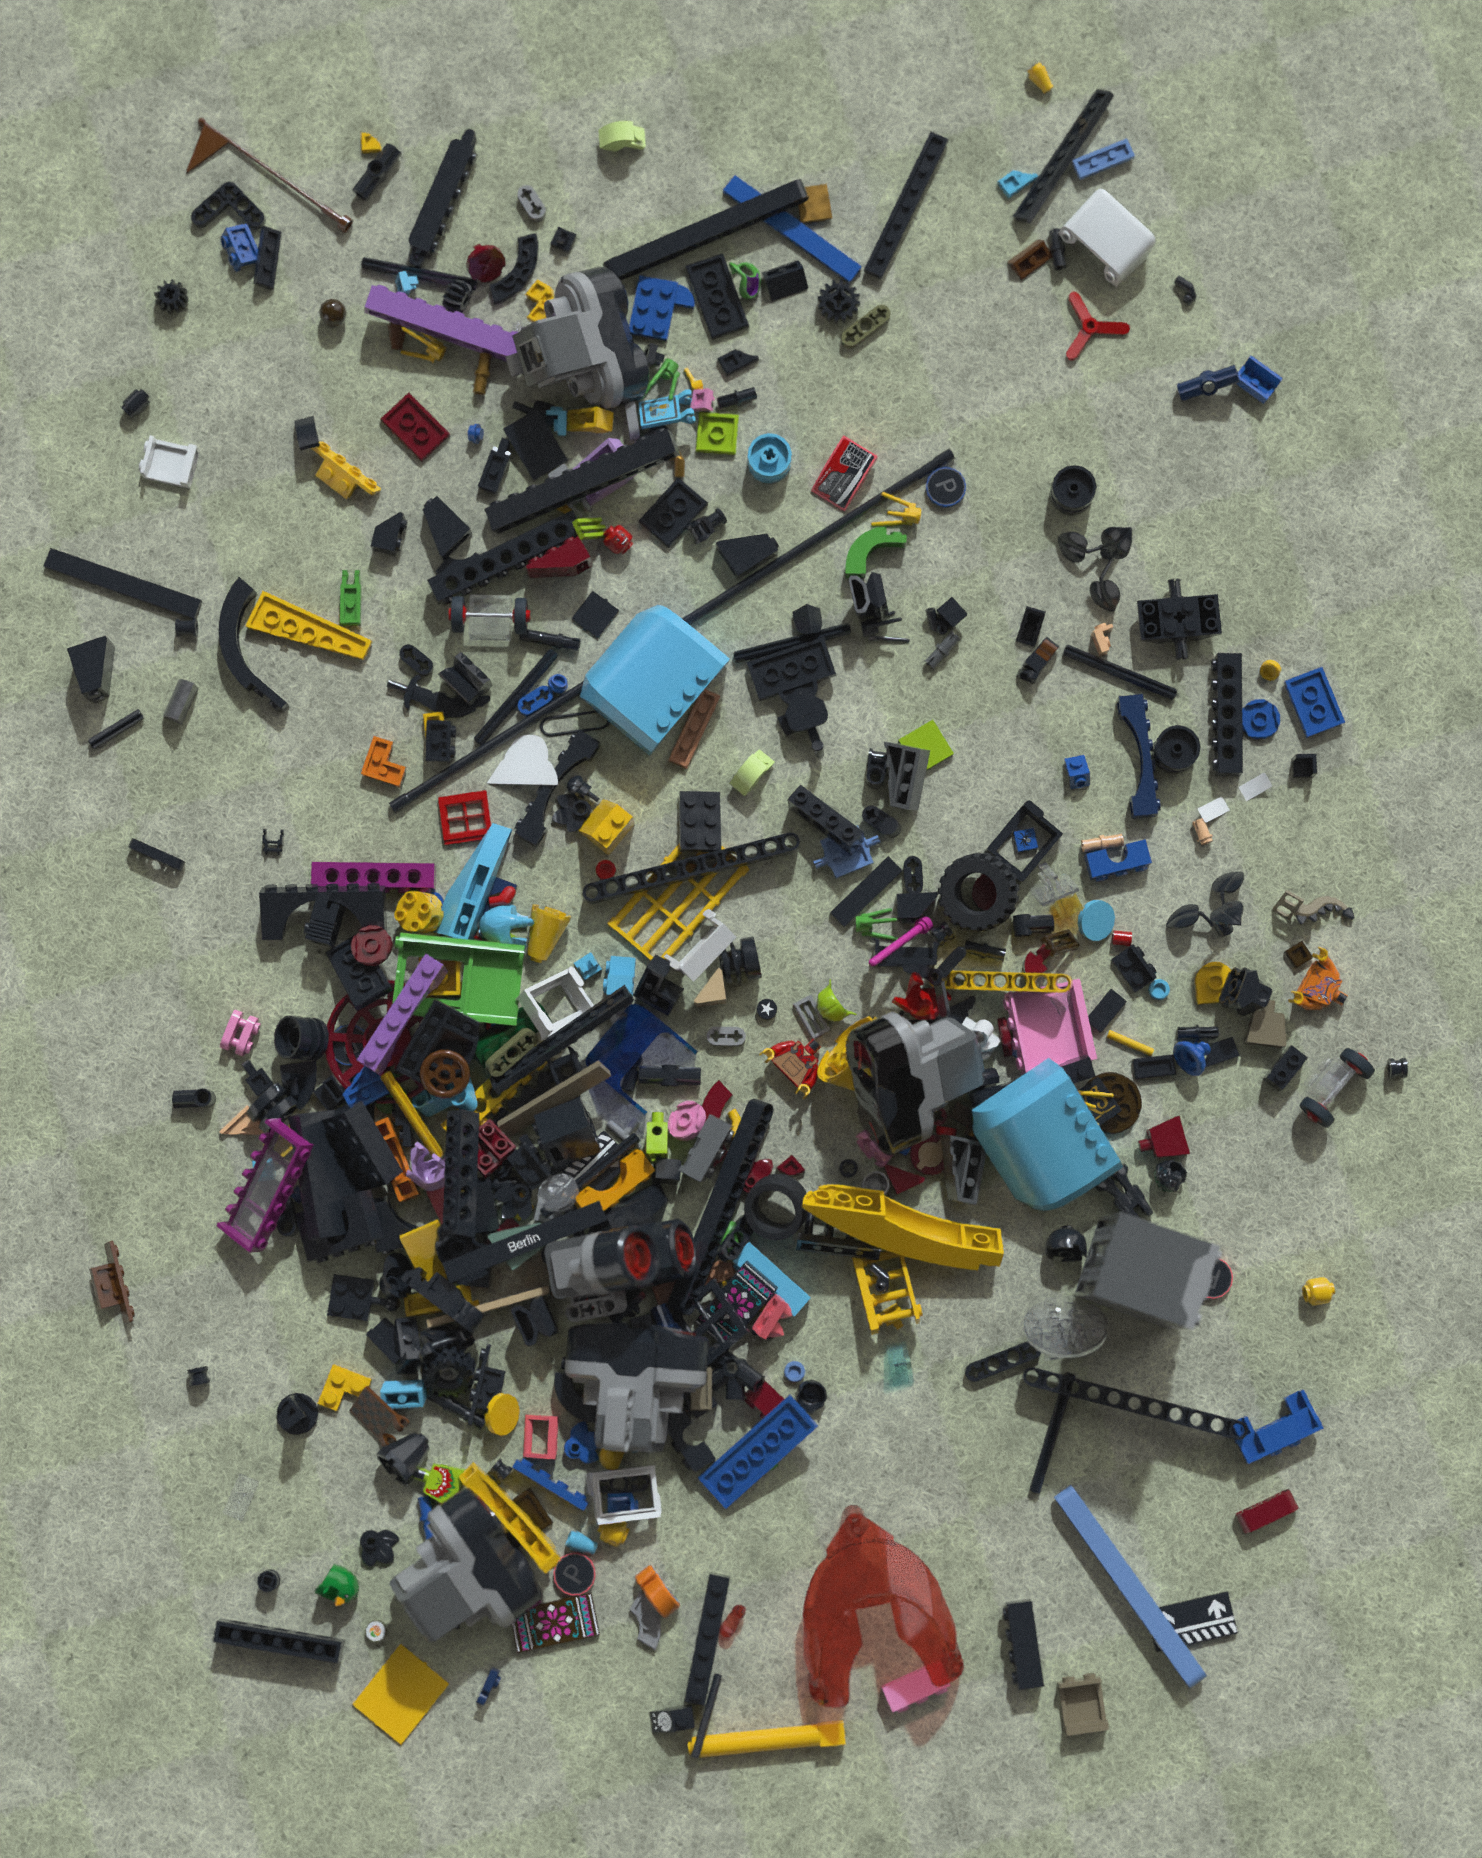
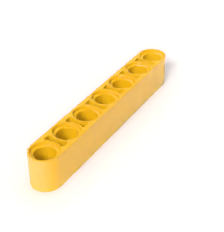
M952 970L947 976L945 988L1063 993L1072 988L1073 981L1067 974ZM958 974L963 975L965 978V982L961 986L955 983V977ZM978 975H982L985 978V984L981 987L975 982ZM999 975L1006 979V984L1003 987H999L996 984V978ZM1019 976L1025 977L1027 981L1023 988L1018 987L1016 984ZM1039 977H1044L1047 980V986L1043 989L1037 985ZM1061 977L1066 978L1068 981V986L1065 989L1058 987L1057 982Z

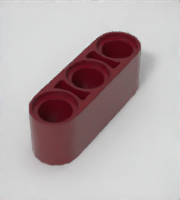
M1286 1489L1244 1509L1243 1512L1242 1510L1239 1511L1235 1516L1243 1533L1248 1534L1295 1512L1299 1507L1290 1489Z

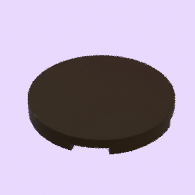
M1105 1072L1096 1075V1077L1101 1079L1107 1090L1114 1095V1100L1122 1110L1100 1125L1101 1130L1105 1134H1117L1129 1129L1138 1119L1142 1108V1099L1138 1087L1132 1080L1116 1072ZM1093 1077L1092 1079H1090L1086 1084H1088L1090 1081H1092V1080L1095 1079L1096 1077Z

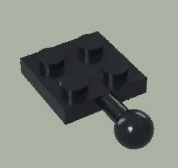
M333 1274L327 1315L369 1321L372 1305L383 1306L387 1311L394 1312L399 1309L400 1300L399 1298L385 1299L373 1297L376 1280Z

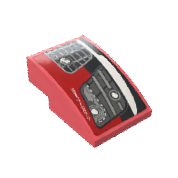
M843 435L811 491L845 512L866 480L878 456Z

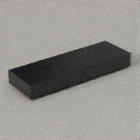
M267 226L261 227L253 284L272 290L275 284L282 232Z

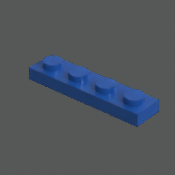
M522 1458V1460L517 1459L512 1467L581 1510L584 1511L589 1504L586 1501L587 1496L579 1491H576L574 1494L568 1490L569 1485L561 1480H558L556 1483L550 1479L551 1474L543 1469H540V1471L532 1468L533 1463L525 1458Z

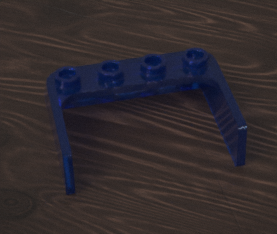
M634 1003L625 1009L588 1053L585 1063L588 1067L597 1061L601 1062L611 1074L604 1082L643 1115H646L647 1111L621 1089L620 1084L624 1075L661 1033L671 1035L693 1055H696L698 1051L658 1017L640 1004Z

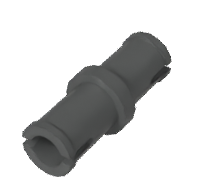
M953 631L950 632L941 644H937L935 646L936 649L925 659L924 662L931 666L930 668L933 670L944 657L950 655L951 649L961 640L958 635H954Z

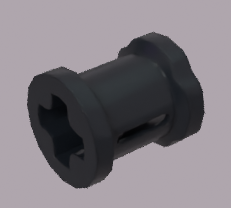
M193 618L191 621L176 619V636L181 637V635L192 634L194 637H197V618Z

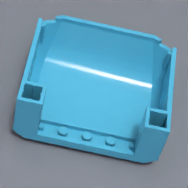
M656 605L637 613L586 673L580 698L650 756L703 690L725 668L730 658L677 614L662 605Z
M1047 1058L972 1110L974 1121L973 1133L1014 1198L1035 1210L1047 1211L1062 1207L1123 1168L1119 1157L1063 1068L1050 1058Z

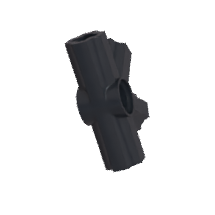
M715 1343L711 1348H709L708 1355L713 1350H715L720 1344ZM730 1351L724 1353L713 1363L718 1368L712 1371V1389L717 1391L726 1385V1399L745 1400V1386L751 1391L757 1392L765 1383L764 1375L748 1365L745 1359L738 1358Z

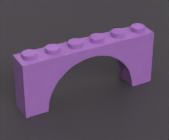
M427 954L424 955L357 1060L362 1065L378 1075H382L392 1059L394 1046L407 1022L425 997L432 990L438 988L448 973L443 964Z

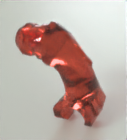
M735 1605L722 1622L720 1634L723 1637L728 1638L735 1633L739 1622L746 1614V1608L743 1605Z

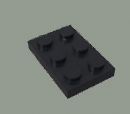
M679 792L680 852H714L721 850L720 792Z

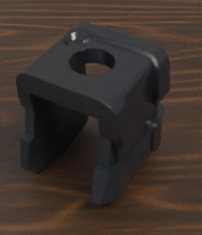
M571 1046L568 1047L570 1054L554 1061L550 1059L547 1061L550 1069L547 1071L551 1083L555 1081L556 1085H559L583 1070L578 1059L579 1055ZM564 1065L572 1067L573 1072L570 1076L566 1077L561 1074V1068Z

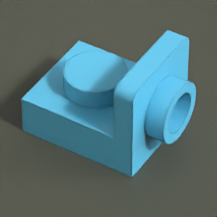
M551 407V410H546V415L558 416V419H554V431H558V436H567V411H563V407Z

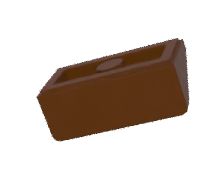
M1038 239L1007 263L1018 277L1023 280L1053 256L1044 240Z

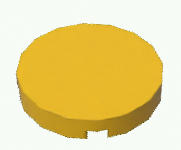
M499 1393L488 1403L487 1408L489 1410L488 1414H485V1422L491 1433L502 1436L510 1433L516 1426L520 1408L514 1396Z

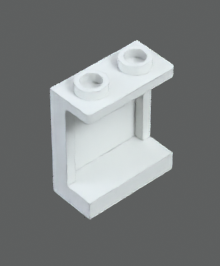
M150 436L149 441H146L144 445V460H141L139 463V471L142 477L190 489L200 454L197 445L189 444V446H183L157 440L154 436Z

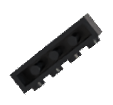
M1024 1599L1005 1602L1006 1608H1002L1004 1621L1008 1620L1009 1629H1005L1006 1640L1011 1642L1012 1650L1008 1651L1010 1664L1014 1663L1015 1672H1011L1013 1685H1017L1019 1690L1044 1687L1032 1600Z

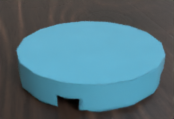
M1092 900L1085 904L1083 911H1080L1077 924L1080 933L1085 938L1092 941H1100L1111 933L1115 922V914L1110 904L1102 900Z

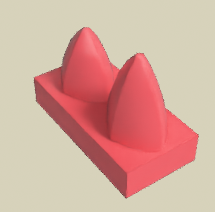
M774 1293L752 1329L764 1339H767V1337L784 1336L783 1329L777 1321L792 1316L790 1306L781 1296Z

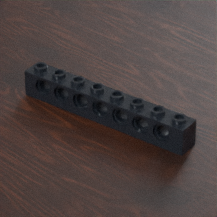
M573 510L427 579V583L438 605L441 603L447 605L452 602L454 596L460 594L461 596H466L472 592V588L477 586L482 588L490 584V580L495 577L501 579L509 574L508 571L514 568L520 570L531 559L535 557L541 558L547 550L564 545L563 542L568 538L578 537L572 523L577 519ZM563 529L566 535L561 538L557 537L555 531ZM542 537L546 538L548 544L540 546L537 540ZM526 546L530 549V552L527 555H522L519 552V548ZM509 555L512 561L505 564L501 561V557ZM489 563L493 565L494 569L491 572H485L482 567ZM472 572L476 578L473 581H467L464 578L465 574ZM449 581H455L458 586L456 589L450 590L446 587V584Z

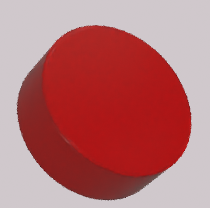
M602 860L596 866V874L601 880L612 878L616 874V867L612 861Z
M936 1126V1134L956 1136L957 1129Z

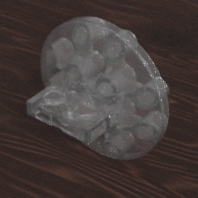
M1066 1296L1064 1298V1308H1056V1300L1050 1297L1046 1298L1043 1302L1032 1307L1024 1319V1335L1030 1345L1044 1353L1045 1361L1086 1357V1355L1096 1351L1103 1345L1108 1334L1107 1319L1101 1310L1086 1301L1076 1299L1074 1296Z

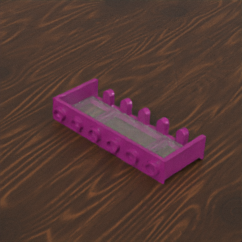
M281 1118L265 1120V1124L272 1129L270 1133H262L259 1136V1141L264 1144L262 1151H254L250 1155V1158L256 1163L253 1168L245 1169L242 1172V1176L248 1180L245 1186L236 1187L233 1191L239 1199L236 1204H229L225 1208V1211L231 1215L229 1220L217 1222L216 1224L220 1230L249 1253L261 1252L267 1247L268 1240L277 1226L276 1223L285 1209L289 1196L293 1193V1187L301 1176L304 1164L310 1157L314 1144H310L282 1123Z

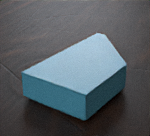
M1013 170L997 181V184L1009 199L1034 182L1039 176L1035 173L1027 174Z

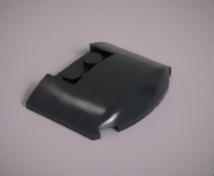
M434 999L407 1047L404 1049L395 1070L421 1083L420 1068L423 1061L431 1053L439 1050L454 1051L461 1055L469 1065L478 1044L479 1021ZM444 1058L443 1063L452 1066L453 1060ZM433 1062L429 1069L435 1072L439 1065ZM455 1069V1078H459L462 1075L461 1069ZM446 1070L441 1072L442 1076L447 1077L449 1075L448 1071ZM435 1077L430 1080L434 1087L440 1084Z

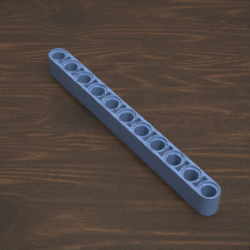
M1069 1485L1054 1496L1056 1502L1151 1636L1160 1645L1162 1651L1186 1685L1191 1689L1206 1678V1673L1072 1485Z

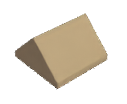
M720 968L716 970L695 998V1006L703 1007L726 1003L723 974Z

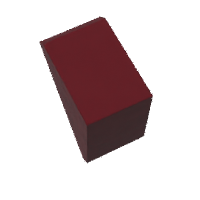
M888 1164L884 1167L896 1195L923 1183L925 1180L924 1177Z

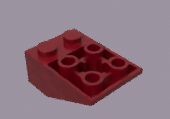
M579 536L576 538L571 537L563 542L564 545L547 550L546 555L541 558L535 557L531 559L528 565H526V570L529 578L573 577L593 567L591 557Z

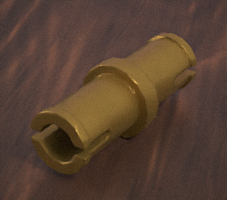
M479 353L478 367L474 373L476 376L473 389L474 394L485 395L487 379L490 378L489 368L492 355L488 353Z

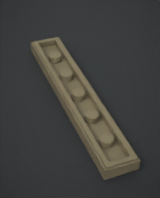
M599 1061L593 1063L497 1122L498 1128L509 1137L533 1124L535 1122L534 1115L571 1101L611 1076L610 1071Z

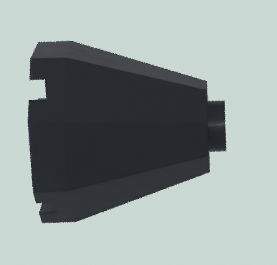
M412 1433L382 1447L376 1453L377 1459L390 1475L394 1474L397 1476L395 1480L398 1483L407 1487L414 1480L429 1451V1440L421 1433L419 1435Z

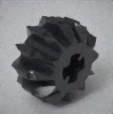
M171 279L170 284L164 280L163 287L157 285L159 291L154 292V296L157 298L155 303L157 306H160L161 311L167 310L168 314H172L173 309L179 313V307L186 308L184 302L189 301L186 295L188 291L186 288H183L181 282L176 284L175 280Z
M452 280L443 295V307L452 313L454 311L463 313L471 299V285L462 280Z

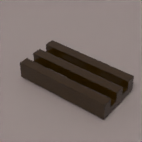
M1069 929L1046 935L1040 940L1042 944H1047L1045 946L1046 950L1051 949L1049 953L1051 957L1076 950L1080 946ZM1067 936L1069 937L1068 939H1062V940L1057 941V942H1054V943L1052 942L1053 940H1056V939H1060V938L1067 937Z

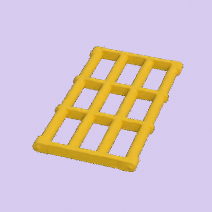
M680 843L668 857H664L661 865L674 862L682 853L680 852ZM698 852L695 856L706 854L709 852ZM731 853L725 857L727 862L730 859L733 862L737 860ZM693 863L688 864L686 871L691 873L697 866ZM746 865L739 867L714 896L704 888L717 873L704 876L699 883L694 879L687 880L694 888L672 913L668 912L662 905L682 882L670 884L657 900H654L647 894L648 890L635 893L607 924L651 961L653 956L648 952L675 923L683 932L661 956L667 960L664 957L666 954L672 957L687 938L694 934V930L705 919L703 913L707 909L712 911L716 905L719 906L722 898L750 869ZM652 874L646 881L654 883L658 877ZM700 893H703L710 901L686 927L678 918ZM644 896L652 905L626 934L618 925ZM660 910L668 918L641 947L633 938L653 915Z

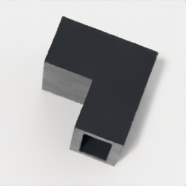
M333 1075L324 1080L322 1085L314 1090L315 1095L327 1111L336 1109L346 1101L343 1096L345 1089Z

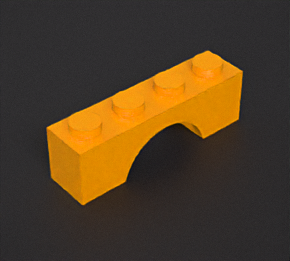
M634 1149L619 1161L621 1171L615 1185L604 1191H596L586 1186L573 1196L571 1200L577 1209L600 1201L604 1211L608 1207L611 1208L618 1204L619 1199L623 1195L632 1193L635 1190V1186L640 1182L643 1183L649 1180L655 1169L641 1150Z

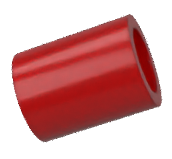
M1113 930L1112 945L1131 946L1132 932Z

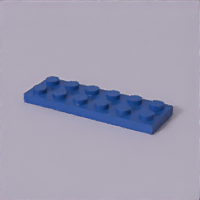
M788 1395L699 1475L698 1479L722 1506L727 1509L812 1433L818 1425L791 1395Z

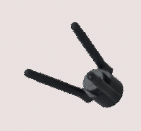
M895 611L889 612V616L895 614ZM901 617L877 622L879 620L876 618H871L861 622L863 638L868 637L869 641L910 642L908 638L875 635L879 633V626L902 621Z

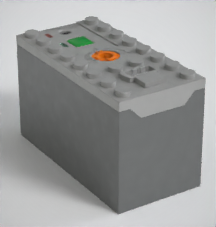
M1123 1212L1102 1216L1099 1218L1074 1296L1168 1329L1193 1330L1194 1326L1198 1327L1201 1314H1199L1203 1300L1207 1298L1213 1280L1211 1275L1214 1264L1219 1263L1222 1252L1219 1251V1245Z

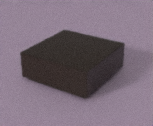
M1300 941L1284 952L1295 969L1313 958L1303 941Z

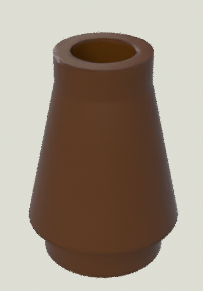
M389 322L387 327L391 350H403L406 332L402 330L404 326Z

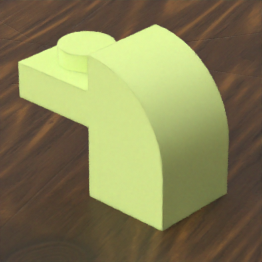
M631 121L612 122L598 130L600 149L617 152L625 146L639 150L646 147L644 128L633 126Z
M759 749L744 762L729 784L746 796L775 762Z

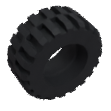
M980 852L965 855L953 861L944 870L945 874L941 876L939 881L941 887L938 888V894H940L941 899L938 901L939 905L944 907L943 913L945 917L949 916L951 918L950 922L954 925H959L960 929L965 931L971 930V932L988 931L1006 922L1016 909L1015 904L1019 901L1017 891L1020 890L1019 884H1016L1015 881L1017 876L1010 871V865L1003 863L1002 859L998 856L994 857L990 853ZM973 873L987 875L996 887L995 903L988 910L974 911L963 901L961 895L962 883L966 877Z

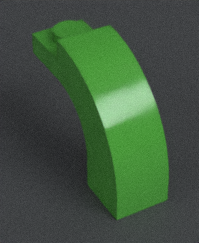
M886 527L874 528L863 533L854 541L849 549L845 565V578L851 576L865 578L866 560L870 553L882 547H906L907 535H902L901 532H891L890 535H887Z

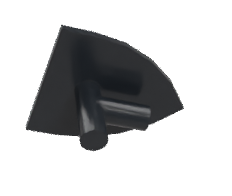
M316 1061L280 1065L282 1086L286 1090L287 1097L292 1096L299 1103V1110L306 1106L314 1092L317 1077Z

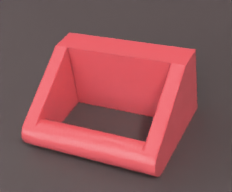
M525 1415L523 1457L557 1458L559 1416ZM533 1420L549 1421L547 1454L532 1453Z

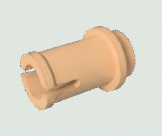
M1203 818L1192 822L1199 838L1197 841L1201 845L1213 841V835L1209 833Z

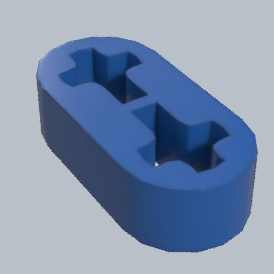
M540 686L522 697L518 702L520 713L529 716L553 700L552 690L548 686ZM541 691L549 692L547 700L541 698L537 701L536 699L541 696ZM535 701V703H533L530 706V711H528L527 709H522L524 707V702H527L529 704Z

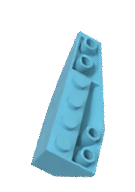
M492 823L447 892L442 906L444 917L440 926L433 931L434 933L449 938L474 940L512 829Z

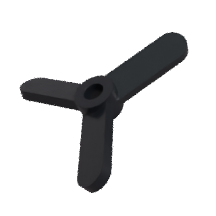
M962 946L956 947L937 969L917 964H903L902 967L903 971L911 975L913 972L920 973L922 979L928 980L934 985L939 1014L943 1018L948 1017L950 1014L945 983L948 974L966 956V949Z

